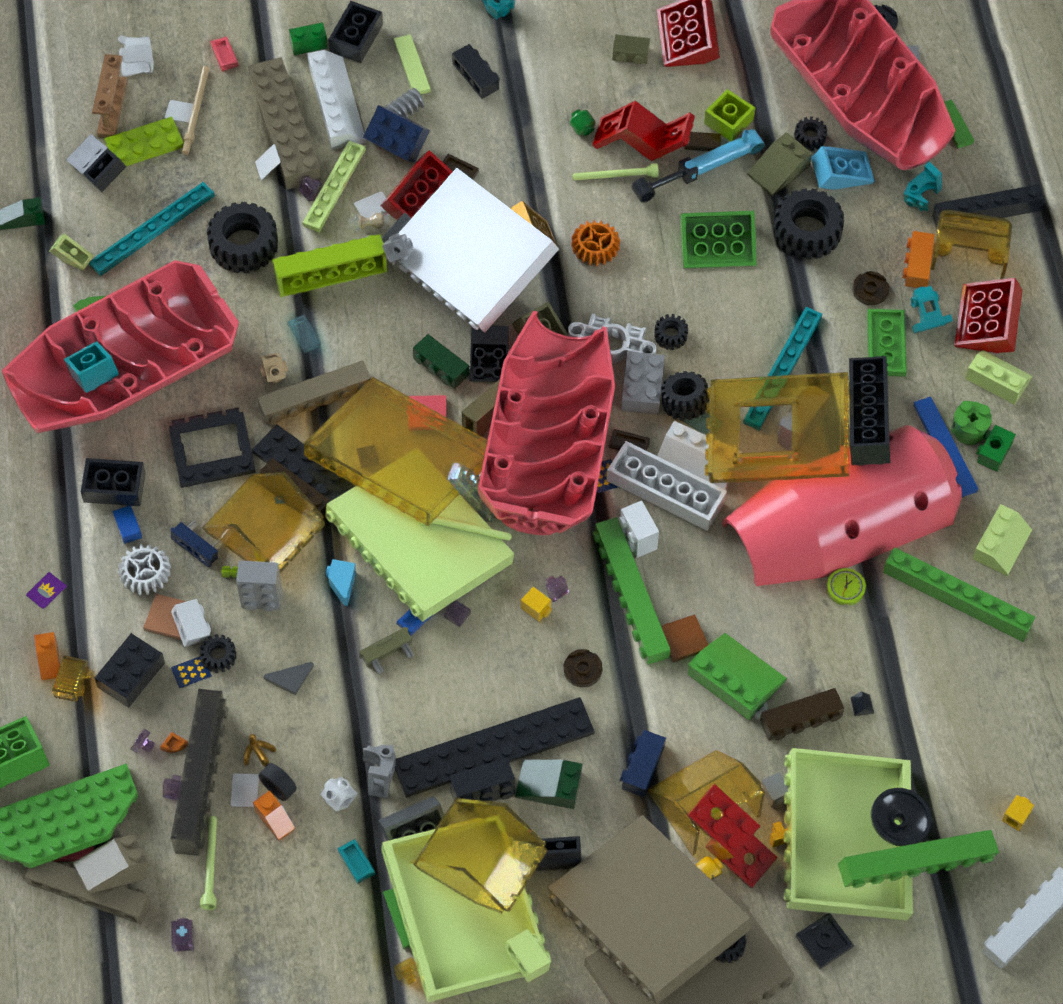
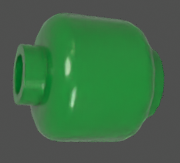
M578 109L571 114L572 118L569 123L577 135L585 137L595 130L596 121L588 110L581 111Z

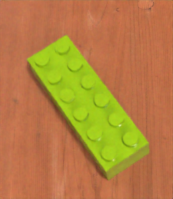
M370 235L362 239H353L349 242L336 243L328 247L315 248L311 251L298 252L294 255L280 256L277 259H273L275 280L280 297L387 272L386 253L382 247L381 235Z

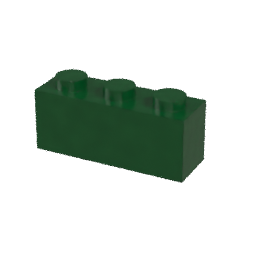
M429 334L413 347L414 360L418 364L424 365L432 375H437L441 378L442 382L447 386L450 385L456 389L470 375V366Z

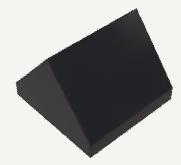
M861 691L850 698L854 716L874 714L870 694Z

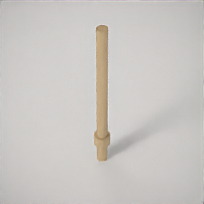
M207 66L202 68L187 133L184 134L182 154L184 155L189 154L191 144L194 142V131L210 69Z

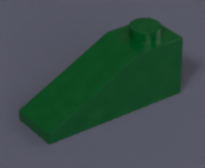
M41 197L23 199L0 209V230L45 225Z

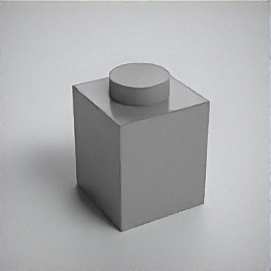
M780 772L763 779L760 788L771 808L776 805L777 807L785 805L784 797L785 793L788 792V786H785Z

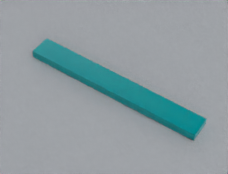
M204 182L200 183L91 259L89 265L101 277L215 197V193Z
M805 307L748 410L743 424L756 430H761L823 315L822 313Z

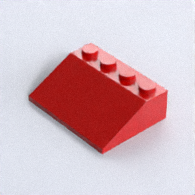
M680 0L657 9L665 67L706 64L720 58L713 2L711 0Z
M428 150L418 159L380 206L396 220L403 213H406L412 219L453 171Z
M1016 278L963 284L955 347L978 351L984 350L991 353L1015 352L1023 292Z

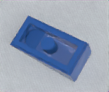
M131 506L112 511L124 544L142 538Z

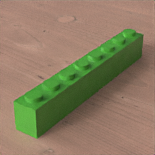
M618 518L596 523L593 537L595 542L600 544L599 552L601 558L607 562V573L613 577V588L615 592H619V603L621 608L626 610V621L628 625H632L634 630L632 631L633 639L640 645L639 653L641 658L646 660L647 665L670 658V647Z
M895 547L885 562L883 573L1022 642L1026 639L1033 625L1035 616Z
M992 830L847 856L838 863V867L845 887L853 886V888H860L865 883L876 885L886 879L896 881L901 879L902 876L907 875L909 878H912L923 872L933 874L938 872L939 869L945 868L946 871L957 868L959 865L969 867L974 865L975 862L989 863L994 860L993 858L999 853Z

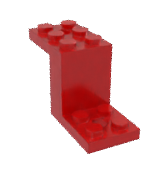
M635 100L600 118L592 146L599 149L621 138L647 159L653 161L688 144L695 116L690 112L666 124Z
M713 784L686 815L711 838L705 848L749 888H753L778 858L754 836L760 825L716 784ZM713 808H718L721 812L718 820L711 816ZM747 853H750L754 858L751 865L746 864L744 861V856Z

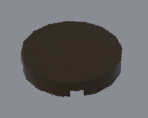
M868 271L862 275L859 274L855 278L852 291L859 302L872 306L885 301L888 297L890 286L883 275L878 272Z
M575 650L564 661V676L574 686L581 688L590 687L601 678L603 671L602 661L597 654L590 652V650Z

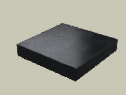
M830 913L796 934V938L819 969L854 947V944Z

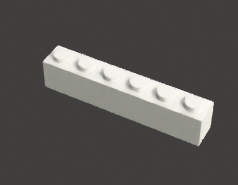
M1058 867L1052 874L1053 878L1049 882L1045 880L1038 888L1039 893L1036 896L1031 894L1025 901L1026 906L1023 909L1020 907L1016 909L1011 915L1013 919L1009 923L1005 921L998 928L999 933L995 937L991 935L984 942L985 948L983 953L1001 970L1063 908V868Z

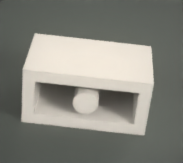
M197 599L176 604L173 607L171 613L184 647L208 639L211 628L209 623L205 622L203 616L204 609Z

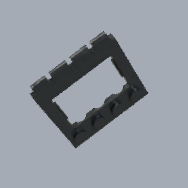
M238 407L226 409V415L222 414V410L207 413V419H204L203 414L188 417L189 422L186 423L185 418L171 420L172 425L169 426L181 488L256 473L244 413L239 412ZM236 423L237 438L242 455L189 466L186 465L187 459L180 434Z

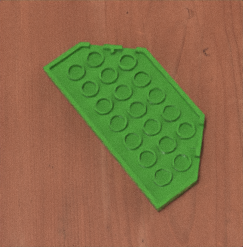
M127 763L1 807L0 859L20 862L25 867L33 868L110 840L114 835L113 831L116 826L121 824L128 814V808L132 802L135 803L139 797Z

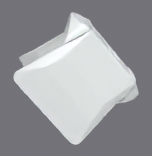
M120 36L118 42L125 47L119 50V55L123 56L121 64L122 75L126 77L140 73H152L154 61L150 38Z

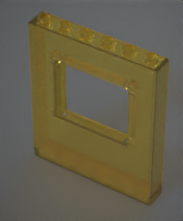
M848 372L711 380V387L707 388L708 399H710V402L707 403V413L710 414V418H706V426L709 429V433H706V445H709V448L705 449V458L708 460V464H705V476H709L710 483L849 477ZM792 405V450L739 453L740 408Z

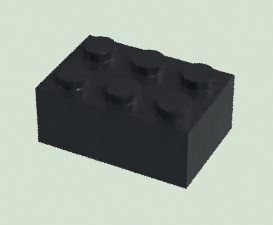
M350 1L328 38L329 52L362 63L383 26L382 11Z
M86 458L80 491L83 503L141 506L146 475L144 463Z
M131 633L94 677L97 688L129 708L165 664L163 653Z
M508 758L449 775L450 792L457 812H469L474 807L480 805L488 806L493 801L499 799L507 800L515 795V777Z

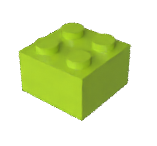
M726 89L705 111L704 124L732 142L754 120L755 107Z

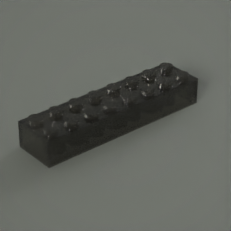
M198 689L170 838L175 854L199 856L200 849H204L205 837H203V831L208 828V818H206L207 811H211L212 799H210V793H214L215 789L213 776L218 772V762H216L217 755H221L222 744L220 743V737H224L225 725H223V721L228 717L227 699H224L222 691Z

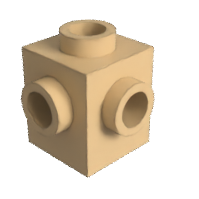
M280 353L261 357L263 366H260L262 378L266 377L267 382L278 383L286 378L285 372H288L286 361H282Z

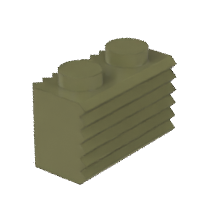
M615 34L612 60L647 64L650 38Z

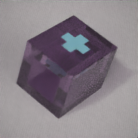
M178 918L176 921H171V945L174 952L194 950V924L188 918Z

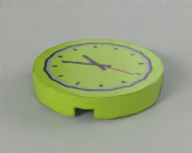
M838 569L828 578L827 592L836 603L840 605H854L863 598L866 589L865 579L854 569Z

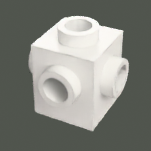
M340 777L328 780L320 795L335 811L348 808L358 793L350 786L346 779Z

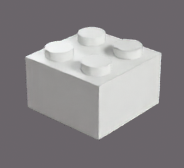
M639 501L622 508L619 522L631 553L633 552L636 558L657 550L659 530L643 502Z

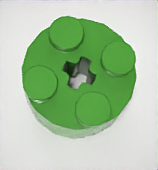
M963 401L957 407L953 416L951 431L959 442L966 445H975L984 440L992 423L990 408L987 405L974 401Z

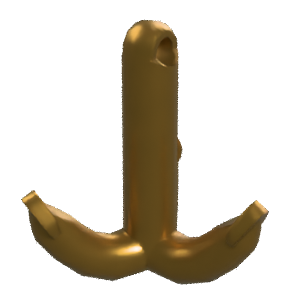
M250 734V744L244 752V764H249L251 753L254 751L261 764L266 767L269 764V760L262 748L271 752H275L277 749L268 742L256 740L257 736Z

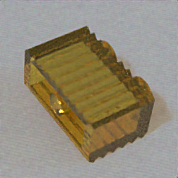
M63 656L55 684L52 688L55 698L76 703L79 696H83L85 690L84 681L89 678L91 673L87 660Z

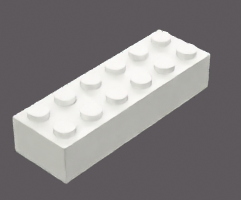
M625 441L607 469L608 482L706 531L709 530L726 502V490Z

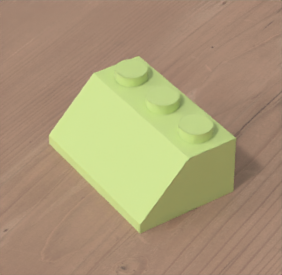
M983 350L976 355L968 367L965 379L1015 405L1033 376Z
M1000 504L975 549L973 560L1008 576L1032 532L1031 527L1018 512Z

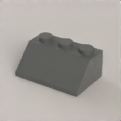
M434 796L378 820L386 841L448 826L441 804Z

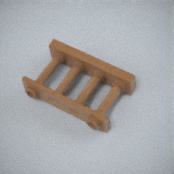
M104 55L92 114L101 115L97 137L107 138L117 133L128 82L127 77L119 76L123 59L122 55Z

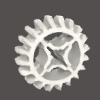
M141 544L140 549H136L133 546V552L127 551L126 556H122V562L118 565V574L121 583H124L126 589L130 588L132 593L137 590L139 595L143 591L149 595L150 590L156 593L157 587L163 589V583H168V577L171 575V564L164 551H159L157 546L153 549L150 544H148L147 548H144ZM154 562L160 565L159 571L155 570ZM131 568L136 572L135 578L129 574Z

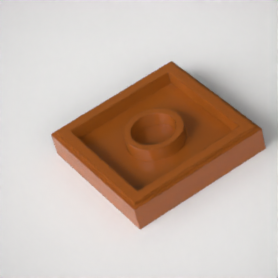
M695 614L661 625L670 647V657L673 663L697 655L708 646V642Z

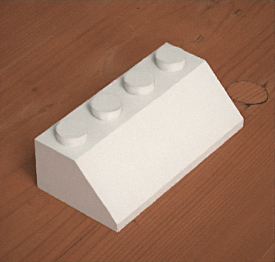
M674 421L664 438L658 457L726 490L741 464L742 452Z

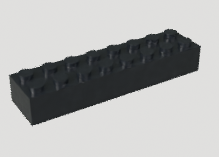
M887 356L849 358L851 465L862 466L891 463Z

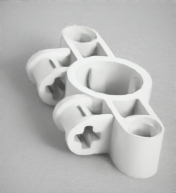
M592 313L588 325L573 322L568 327V335L571 337L590 336L594 331L601 329L602 326L607 327L608 337L613 336L623 341L622 348L615 351L610 350L612 363H618L624 359L627 360V351L656 354V345L651 341L644 340L646 327L639 328L628 323L625 329L621 325L610 324L611 318H601Z

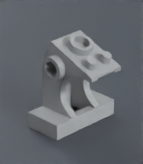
M393 745L367 746V748H363V761L379 766H370L368 795L388 799L390 784L396 766V755Z

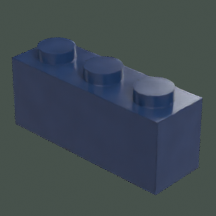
M643 730L642 735L637 736L634 743L636 750L634 753H630L627 760L629 767L627 770H623L620 778L623 790L645 797L665 748L666 737L647 730Z

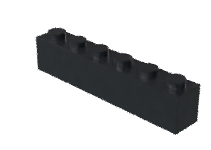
M1037 184L935 203L932 217L937 230L1041 211L1044 196L1040 185Z

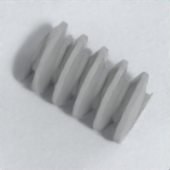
M413 87L412 90L407 91V94H402L401 97L396 98L395 101H392L390 105L385 107L408 118L407 113L409 115L414 114L412 109L418 112V105L421 108H424L425 105L421 94Z

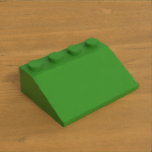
M755 211L681 213L680 231L683 268L757 265Z
M726 633L702 649L688 664V675L749 721L787 680L785 676Z
M27 716L0 727V788L50 766Z

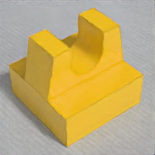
M781 821L773 823V833H771L769 840L772 848L787 844L784 843V833L786 830L788 831V828L784 829Z

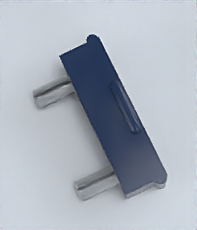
M192 521L188 526L180 522L175 528H171V539L205 566L210 568L211 564L218 559L217 549L223 545V542L218 540L211 546L192 531L198 526L196 521Z

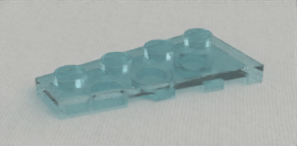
M453 463L447 480L486 522H492L495 515L482 502L478 494L481 475L474 474V471L461 463Z

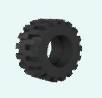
M683 371V373L676 372L675 375H670L668 379L664 380V384L661 386L663 409L667 412L668 416H672L673 419L679 418L680 421H684V419L689 421L692 418H699V415H703L705 410H708L710 404L708 383L700 374H695L692 371L690 373L687 371Z

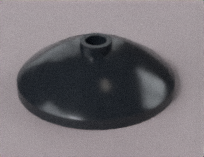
M891 788L885 790L875 799L871 808V822L875 831L883 840L892 845L901 847L917 844L926 837L931 828L932 817L927 803L920 795L909 789ZM895 820H898L900 825L896 824Z

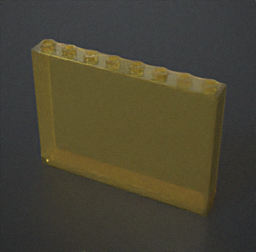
M372 377L304 442V456L322 465L325 469L336 473L339 477L350 481L355 486L366 490L369 494L380 498L385 503L394 506L402 513L415 518L418 522L429 526L481 473L488 440Z

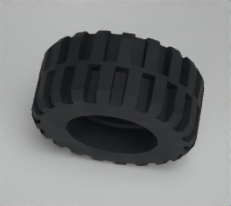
M805 188L799 192L797 190L791 192V195L788 194L783 197V201H780L777 205L773 225L775 240L779 242V246L782 249H786L788 254H794L797 258L805 257V259H811V257H815V259H818L823 254L824 256L830 254L831 250L836 249L842 237L844 212L841 210V205L838 202L835 203L836 199L831 195L827 196V193L824 191L818 192L817 189L807 190ZM800 217H812L819 220L824 227L817 231H805L797 227L793 221Z
M235 202L231 203L229 207L227 205L222 207L221 211H217L213 215L214 218L210 219L209 227L207 228L209 250L212 258L216 260L219 266L223 265L224 269L228 271L232 269L235 273L240 271L250 273V270L257 271L261 266L265 267L269 264L268 260L271 261L274 258L278 249L277 227L270 212H266L264 207H258L255 203L247 204V202H241V204H236ZM241 230L253 231L259 235L253 242L245 245H236L227 240L230 235Z

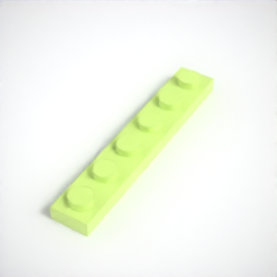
M348 141L306 215L303 227L316 232L321 231L366 151L365 146Z

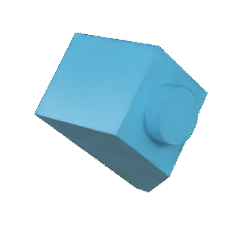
M332 559L331 566L327 567L326 577H328L330 587L342 604L348 606L356 575V564Z

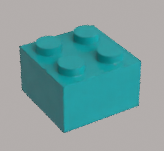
M97 341L64 359L71 377L86 393L95 390L98 386L111 381L119 375L112 357Z

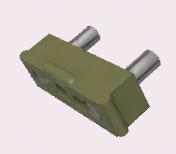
M404 627L360 650L359 658L364 661L367 667L373 665L376 672L381 674L384 670L379 661L403 649L408 658L413 657L414 654L409 647L412 644V638L408 633V628Z

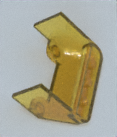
M953 210L942 211L938 219L930 269L934 270L937 256L949 255L952 246L988 252V260L992 264L1001 266L1000 279H1004L1009 259L1012 223L1005 218Z

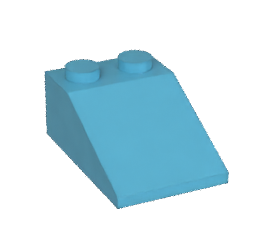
M822 146L811 158L819 188L836 190L873 184L875 182L866 151Z

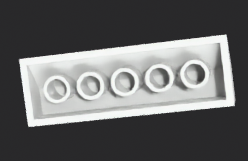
M326 50L307 53L309 69L331 149L344 148L348 141L357 144L367 143L366 139L363 138L364 130L343 57Z

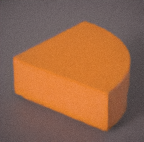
M171 732L160 746V749L164 752L175 753L186 748L189 743Z

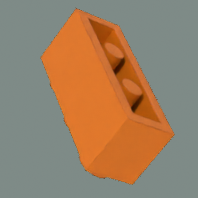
M913 231L912 237H908L906 248L910 250L909 253L906 252L904 261L908 265L907 268H904L902 276L903 279H906L905 286L914 288L927 287L935 234Z

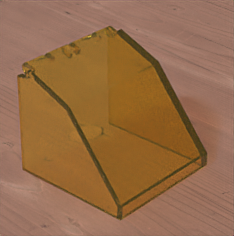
M285 472L252 474L202 528L215 540H221L225 547L245 561L278 563L281 574L289 565L287 561L292 562L302 551L300 547L304 548L314 538L313 534H317L325 526V523L322 519L324 516Z
M718 750L711 752L652 786L648 791L692 856L696 855L700 830L686 815L713 784H716L738 806L746 802L756 818L760 817L765 791L761 786V782L743 762ZM718 808L711 810V814L715 819L721 816Z
M455 798L413 865L418 870L473 903L502 914L503 911L510 912L517 901L516 898H513V895L520 896L527 884L524 878L530 880L538 867L537 864H533L534 861L540 863L547 849L544 848L546 843L506 803Z

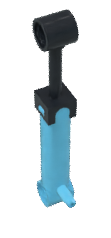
M745 130L741 138L693 159L689 156L680 160L677 172L652 183L645 177L639 178L633 182L631 188L641 203L648 202L656 194L654 189L681 177L686 184L696 181L699 175L748 153L751 155L757 154L764 148L765 143L756 130Z

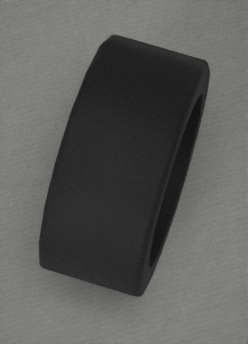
M269 763L259 773L258 777L262 784L282 801H287L297 789L291 777L273 763Z

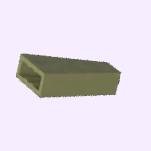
M500 379L462 411V431L476 441L491 426Z

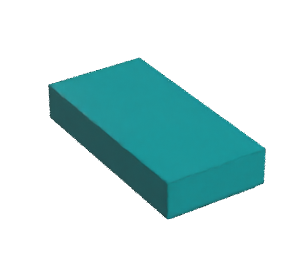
M356 839L337 848L357 884L375 875L373 867Z

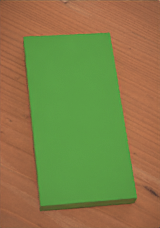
M867 309L868 357L887 356L888 376L906 377L905 310Z

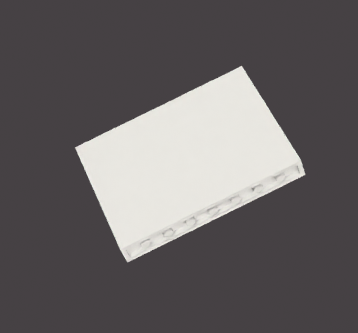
M456 168L399 232L400 235L406 233L407 238L411 239L413 251L406 260L399 261L398 259L392 261V263H399L398 267L404 273L410 272V277L417 283L421 281L424 289L429 293L431 291L435 292L433 295L440 302L445 300V305L450 310L454 311L456 309L458 311L457 315L464 321L468 319L470 321L469 324L475 330L481 329L485 333L559 248L550 238Z

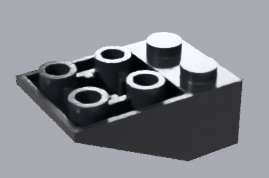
M92 134L66 159L101 192L127 167Z
M471 326L470 381L497 382L500 379L503 362L508 354L509 326H491L485 333L481 329L475 330Z

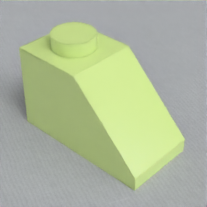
M65 233L57 239L49 250L50 253L64 263L80 270H84L94 257L93 254Z

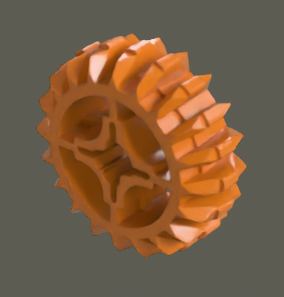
M595 220L592 223L586 221L585 225L580 224L579 228L575 229L572 235L571 247L573 248V254H576L577 259H582L583 263L587 261L589 266L592 263H595L596 266L599 263L605 265L606 260L611 262L612 257L616 258L617 252L620 250V238L614 226L610 227L609 223L603 224L602 220L599 223H596Z

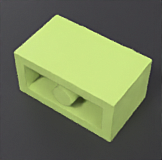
M529 929L507 940L505 950L527 982L549 971L550 955L547 951L542 950L537 936L531 934Z

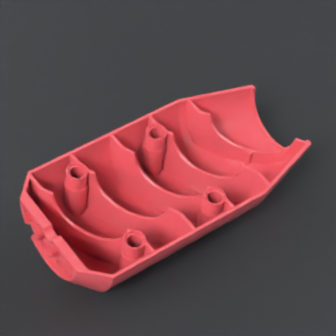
M791 0L776 7L770 30L773 41L851 138L901 170H910L923 165L935 157L949 143L956 130L935 80L869 0Z
M174 260L50 325L1 371L15 402L35 432L43 433L96 422L111 417L231 352L239 321L224 299L219 296L217 289L200 265ZM97 341L112 357L119 375L111 381L98 386L95 390L86 393L71 377L64 359Z
M533 311L503 362L478 494L482 502L495 517L509 528L532 535H551L556 532L562 533L588 519L593 512L615 381L607 327L602 326L601 329L594 331L590 336H565L546 328L539 321L538 312Z
M904 425L890 431L891 463L882 465H851L850 448H847L774 478L722 521V525L726 527L727 524H730L742 539L751 560L756 586L825 578L838 569L849 568L890 551L894 547L897 548L954 524L962 499L961 485L955 479L958 475L956 468L944 446L939 440L913 426Z

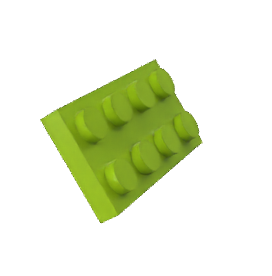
M172 116L104 138L107 148L126 166L181 149L184 145Z

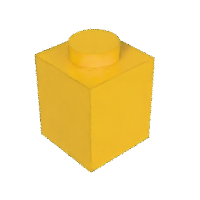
M532 587L521 599V609L539 622L543 617L546 618L552 610L551 599L535 587Z
M1016 795L1005 812L1002 821L1020 831L1031 814L1034 805L1026 797Z

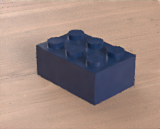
M378 105L363 138L406 161L416 162L430 130L385 106Z

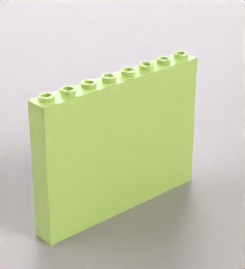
M416 449L327 503L326 518L329 522H333L338 528L339 533L345 536L351 546L361 553L364 561L372 565L375 573L386 581L387 586L398 594L400 601L408 605L412 614L423 622L511 565L514 552L499 538L431 523V525L427 524V526L419 524L422 509L430 510V513H434V516L490 528L424 455Z
M792 748L789 754L785 756L784 762L785 767H787L784 784L788 786V792L785 793L784 804L787 805L784 823L787 824L788 831L786 830L784 833V843H787V850L784 852V862H787V869L784 871V882H787V889L784 890L783 896L784 901H787L786 909L908 921L913 914L912 878H909L907 875L902 876L901 879L896 881L886 879L876 885L865 883L860 888H853V886L845 887L838 863L847 856L899 847L886 842L877 834L871 822V808L875 799L885 790L891 788L911 790V760ZM895 820V823L900 825V822Z
M501 813L382 842L381 851L427 1003L524 977L505 948L508 939L526 929H529L531 934L537 936L540 947L545 951L543 946L545 943L542 931L539 932L538 917L535 912H532V899L530 894L526 893V880L524 875H520L518 869L520 868L518 856H514L512 850L514 849L513 840L511 837L508 838L506 832L508 831L506 819H502Z

